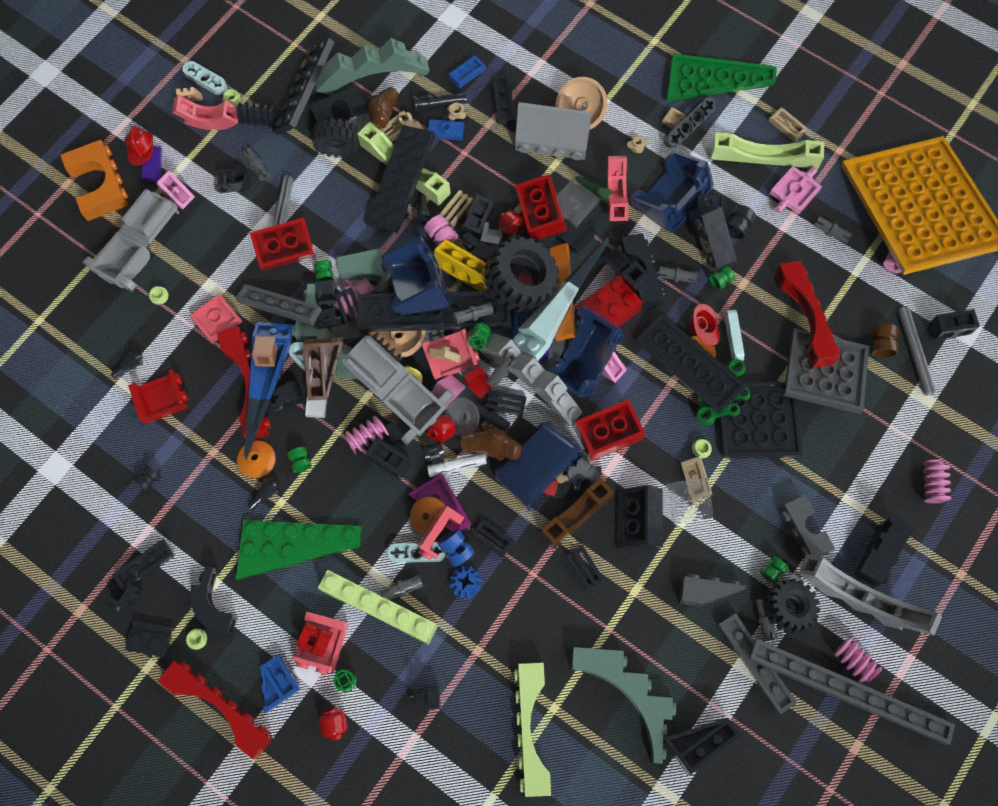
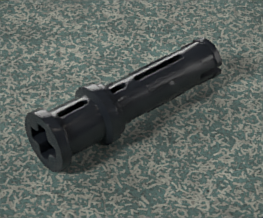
M465 92L441 96H432L431 94L425 97L413 96L415 112L423 109L432 110L434 107L449 106L453 103L467 104Z

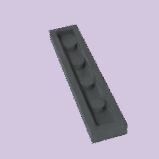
M244 284L235 298L238 303L310 325L314 324L322 311L318 305Z
M733 614L718 624V627L778 715H781L797 704V701L777 672L748 660L754 639L737 614Z

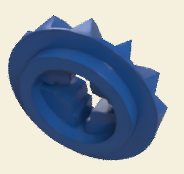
M462 566L456 569L450 577V588L460 598H472L481 589V576L472 567ZM467 574H469V581L474 585H466L464 590H462L463 584L458 579H465Z

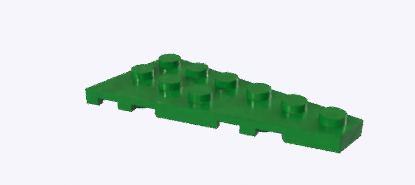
M243 520L236 580L304 563L326 555L359 548L362 527Z

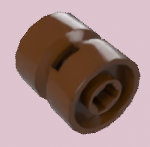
M892 324L874 326L872 354L880 358L897 356L898 342L895 340L898 339V327Z

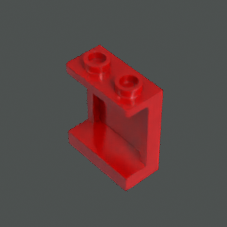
M173 369L168 370L169 375L138 386L136 383L128 385L138 418L144 424L188 408L186 401L189 398L186 391L182 390L181 387L183 380L180 374H176Z

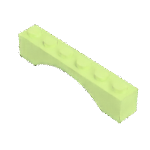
M369 122L358 133L360 145L387 166L394 149V144L381 130ZM423 168L416 189L439 206L451 194L449 182L437 173Z
M715 132L711 150V159L804 168L814 166L817 169L824 158V142L805 140L785 145H765L744 140L735 134Z
M329 570L325 573L318 587L323 593L351 605L429 645L438 627L436 623Z
M544 663L518 664L519 669H515V682H519L520 690L516 691V704L520 703L521 712H517V725H522V734H518V747H523V756H519L520 770L524 769V778L520 779L521 792H525V797L551 796L550 772L536 754L530 730L533 705L539 692L545 685Z

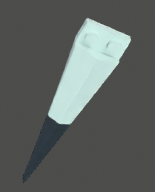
M608 236L568 276L553 295L518 329L519 333L512 341L522 353L533 356L538 361L549 349L576 293L608 244Z

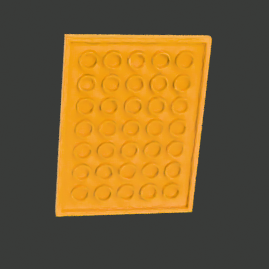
M944 136L842 162L843 170L903 275L998 251V219Z

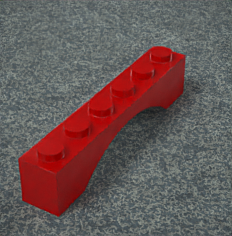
M801 261L780 264L775 273L780 289L798 303L808 319L810 342L806 354L812 369L834 365L840 357V349L835 344L833 332L828 327L826 316L822 313L819 299L815 296L813 285L809 282L806 269Z
M238 326L218 332L217 337L222 352L239 366L245 379L246 397L243 410L239 416L242 434L246 438L251 350L250 348L247 349L246 343H248L246 332H242ZM265 414L255 439L270 435L268 428L271 427L268 416L265 417Z
M173 661L157 682L174 695H193L215 705L229 722L234 734L236 747L251 759H258L273 739L269 735L270 730L262 724L257 726L253 722L254 717L246 711L241 713L237 709L239 707L238 704L231 699L225 700L221 696L223 694L222 691L215 686L209 687L206 684L208 680L199 673L197 675L193 674L190 671L192 667L186 662Z

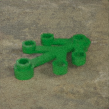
M735 359L729 364L730 372L736 377L745 373L746 368L742 360ZM740 367V368H741L740 371H738V372L734 371L735 368ZM746 388L744 390L748 393L746 396H741L740 394L736 399L748 400L750 398L749 389ZM698 397L701 409L697 412V420L702 425L713 424L717 417L729 414L737 416L740 413L739 406L736 403H731L719 415ZM736 407L737 411L731 412V408ZM709 414L710 417L708 419H704V415Z

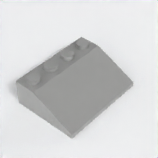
M519 102L515 150L522 153L530 152L537 153L538 155H552L558 158L567 157L574 160H585L591 112Z

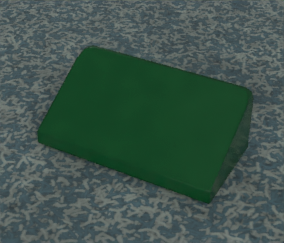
M581 176L575 177V180L583 190L603 201L613 192V190L592 179Z

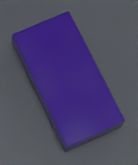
M161 146L153 147L152 156L145 164H142L143 181H158L161 178L163 151Z

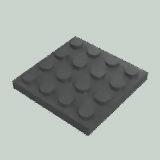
M794 328L791 338L784 396L861 414L864 408L869 346L833 337L836 346L840 349V357L834 365L812 369L806 354L810 342V332Z

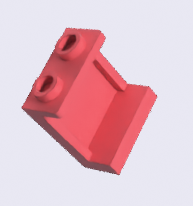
M462 329L443 338L422 343V348L434 381L478 365L477 361L480 360L478 353L468 344L470 332L466 333V330ZM438 346L449 347V351L461 355L460 363L448 362L429 356L430 348L438 349Z
M443 506L416 546L420 549L418 553L429 560L431 558L437 559L439 555L430 550L431 545L448 520L454 524H461L464 517L450 507Z
M306 612L304 618L306 622L316 625L318 630L325 629L333 632V635L323 658L312 654L311 649L305 651L298 648L295 657H292V661L297 662L296 667L308 670V667L311 666L316 668L315 672L327 675L328 671L334 673L348 624L343 621ZM311 636L309 640L315 642L317 637Z

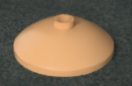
M577 77L568 81L560 89L556 98V107L591 112L589 130L596 127L602 121L607 111L608 100L604 88L597 81L588 77ZM584 103L587 104L586 109H582Z
M426 330L378 332L377 340L384 338L383 345L390 343L388 350L395 348L394 355L401 353L400 358L412 355L421 347L425 339ZM369 332V336H372L377 332ZM397 334L402 335L400 338L395 337Z

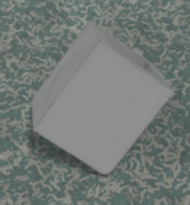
M485 222L481 242L489 246L500 245L503 232L489 229V223Z

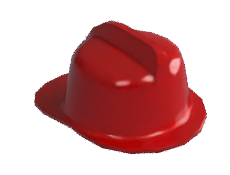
M131 126V131L126 134L125 144L128 148V161L134 166H140L145 164L152 156L154 137L151 132L136 126Z
M706 304L696 306L688 322L690 331L708 346L718 344V321L714 310Z

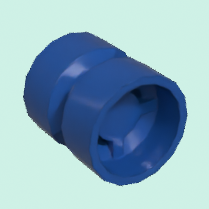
M459 529L449 532L437 543L443 553H448L447 558L453 567L464 563L474 554L470 544L464 542L465 537Z

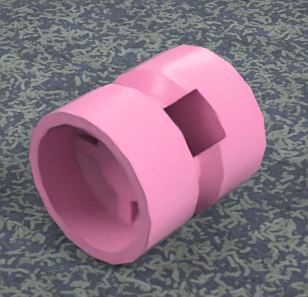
M443 215L433 217L424 227L427 234L434 238L433 242L437 247L445 239L454 244L458 238V234L449 226L448 221Z

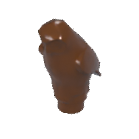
M388 87L378 95L372 96L369 93V96L365 98L367 113L375 127L383 129L388 124L392 109L399 96L397 90L393 87Z
M478 424L479 432L473 431L469 435H462L461 437L462 450L485 454L499 461L504 460L505 457L517 460L522 453L521 445L511 439L506 433L491 426H481Z

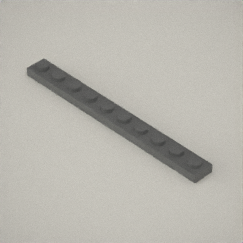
M754 640L748 660L944 745L951 744L955 724L763 641Z

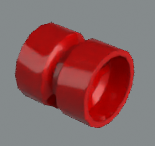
M306 622L296 647L305 651L311 649L312 654L323 658L333 632L325 629L318 630L316 625ZM311 636L317 637L315 642L309 640Z

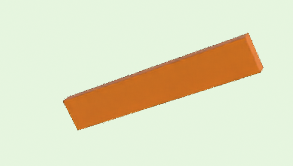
M567 243L550 248V255L554 256L556 259L555 265H558L559 268L558 275L560 278L557 283L558 287L571 274L570 253ZM573 301L555 334L556 341L575 337Z

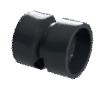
M741 204L735 206L726 221L730 237L740 240L744 239L748 232V227H751L756 218V213L750 207Z

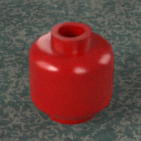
M507 211L499 218V229L509 237L513 233L520 236L525 230V220L515 211Z
M446 415L438 416L432 426L430 425L427 428L429 438L435 440L436 443H442L455 434V423L452 418Z
M338 707L323 710L318 718L322 736L330 737L331 741L342 738V733L348 729L345 713L343 710L338 709Z

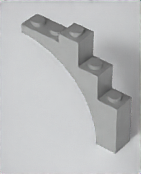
M490 332L486 347L480 350L483 355L496 363H500L507 353L514 354L517 357V361L509 371L526 383L548 403L565 424L571 426L583 412L566 391L568 388L558 375L545 371L535 357L522 353L512 339Z
M807 554L799 570V573L823 594L842 599L856 611L872 614L885 626L900 630L906 628L934 636L942 616L939 613L907 604L878 592L846 575L822 557Z

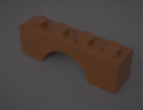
M600 478L569 509L556 516L541 529L542 537L555 549L613 497L614 491Z

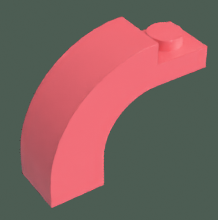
M179 95L174 98L172 113L183 118L184 123L189 126L205 130H224L238 124L237 107L226 101L217 106L206 107L195 104Z
M608 156L607 187L613 190L612 194L607 198L610 221H628L629 202L626 191V156Z

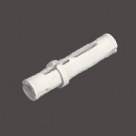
M478 453L449 461L446 459L444 462L428 465L427 468L431 478L441 473L450 475L451 472L484 465L487 462L485 454Z

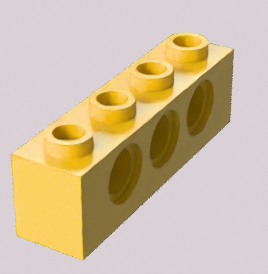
M446 239L435 249L434 255L440 269L477 291H491L490 288L487 289L485 284L487 279L484 278L486 264L484 261Z

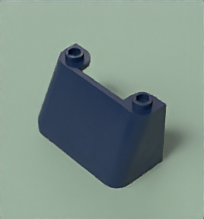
M673 150L665 158L664 166L666 173L646 194L644 191L637 190L629 198L631 205L671 233L675 232L689 217V212L696 209V196L698 194L708 195L714 184L708 161Z
M420 235L381 256L383 262L381 264L382 270L385 274L391 276L396 292V297L393 298V303H391L396 313L407 315L445 309L451 306L438 261Z
M581 305L577 312V315L581 317V321L578 320L576 323L580 327L563 358L558 357L556 360L558 363L555 366L548 365L546 371L558 375L568 390L578 397H586L594 392L595 384L624 336L623 330L596 309Z
M542 422L535 430L536 433L521 447L522 453L517 460L510 459L505 465L501 464L495 470V479L528 511L536 505L535 501L542 496V493L561 473L572 465L571 460L577 462L583 456V449L550 422Z

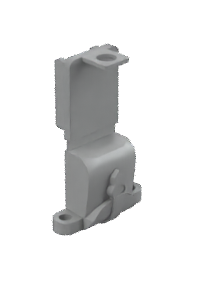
M145 189L123 216L122 221L124 224L121 230L117 231L95 260L87 256L83 264L103 280L132 292L137 286L132 279L150 259V252L146 246L154 240L174 213L179 214L177 205L155 192Z
M365 336L342 361L347 369L411 428L401 439L406 445L417 435L420 436L430 425L432 426L437 420L436 418L447 408L445 405L454 396L450 390H447L437 399L371 336Z

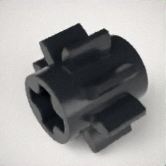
M435 440L427 442V447L422 448L426 462L432 461V464L442 462L441 458L445 457L442 444H436Z

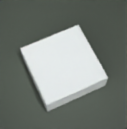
M307 397L305 416L325 418L327 400L308 401Z

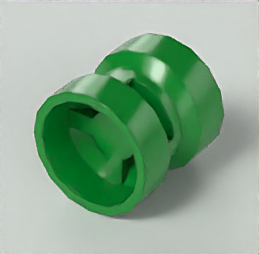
M319 260L314 263V271L317 273L315 276L316 281L334 278V274L331 272V261Z
M724 265L719 268L718 272L710 274L709 280L715 289L721 290L725 287L726 283H731L735 280V274L729 266Z
M483 323L474 324L468 338L470 347L477 350L484 349L491 332L490 328Z
M305 447L295 448L287 453L289 460L292 461L291 467L294 473H300L312 467L311 461L307 459L308 453Z
M773 556L769 560V564L760 570V574L768 582L775 585L780 580L779 577L784 575L789 568L781 559Z
M340 670L335 674L333 683L336 689L342 692H350L355 688L357 679L350 671Z

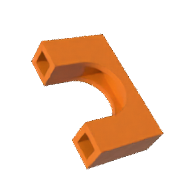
M102 140L61 154L64 167L72 178L95 170L103 171L106 174L101 187L76 198L80 212L87 221L128 206L126 200L129 198L125 188L121 187V184H123L122 178L115 171L118 167L114 159L111 160L110 157L113 155L108 145H104Z

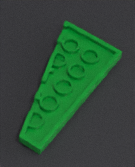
M673 54L667 102L772 86L776 82L777 66Z

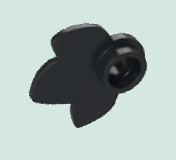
M586 455L581 456L575 466H569L567 477L573 483L574 491L578 494H584L592 484L599 480L601 466L591 467Z

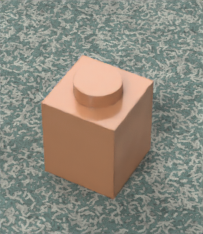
M256 336L252 353L255 366H275L278 350L275 337Z

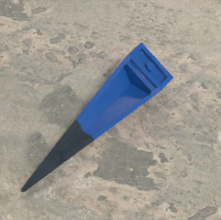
M256 322L252 335V353L256 336L275 337L278 350L274 367L255 366L251 353L249 403L244 448L246 459L249 456L289 353L293 336V325L264 322Z

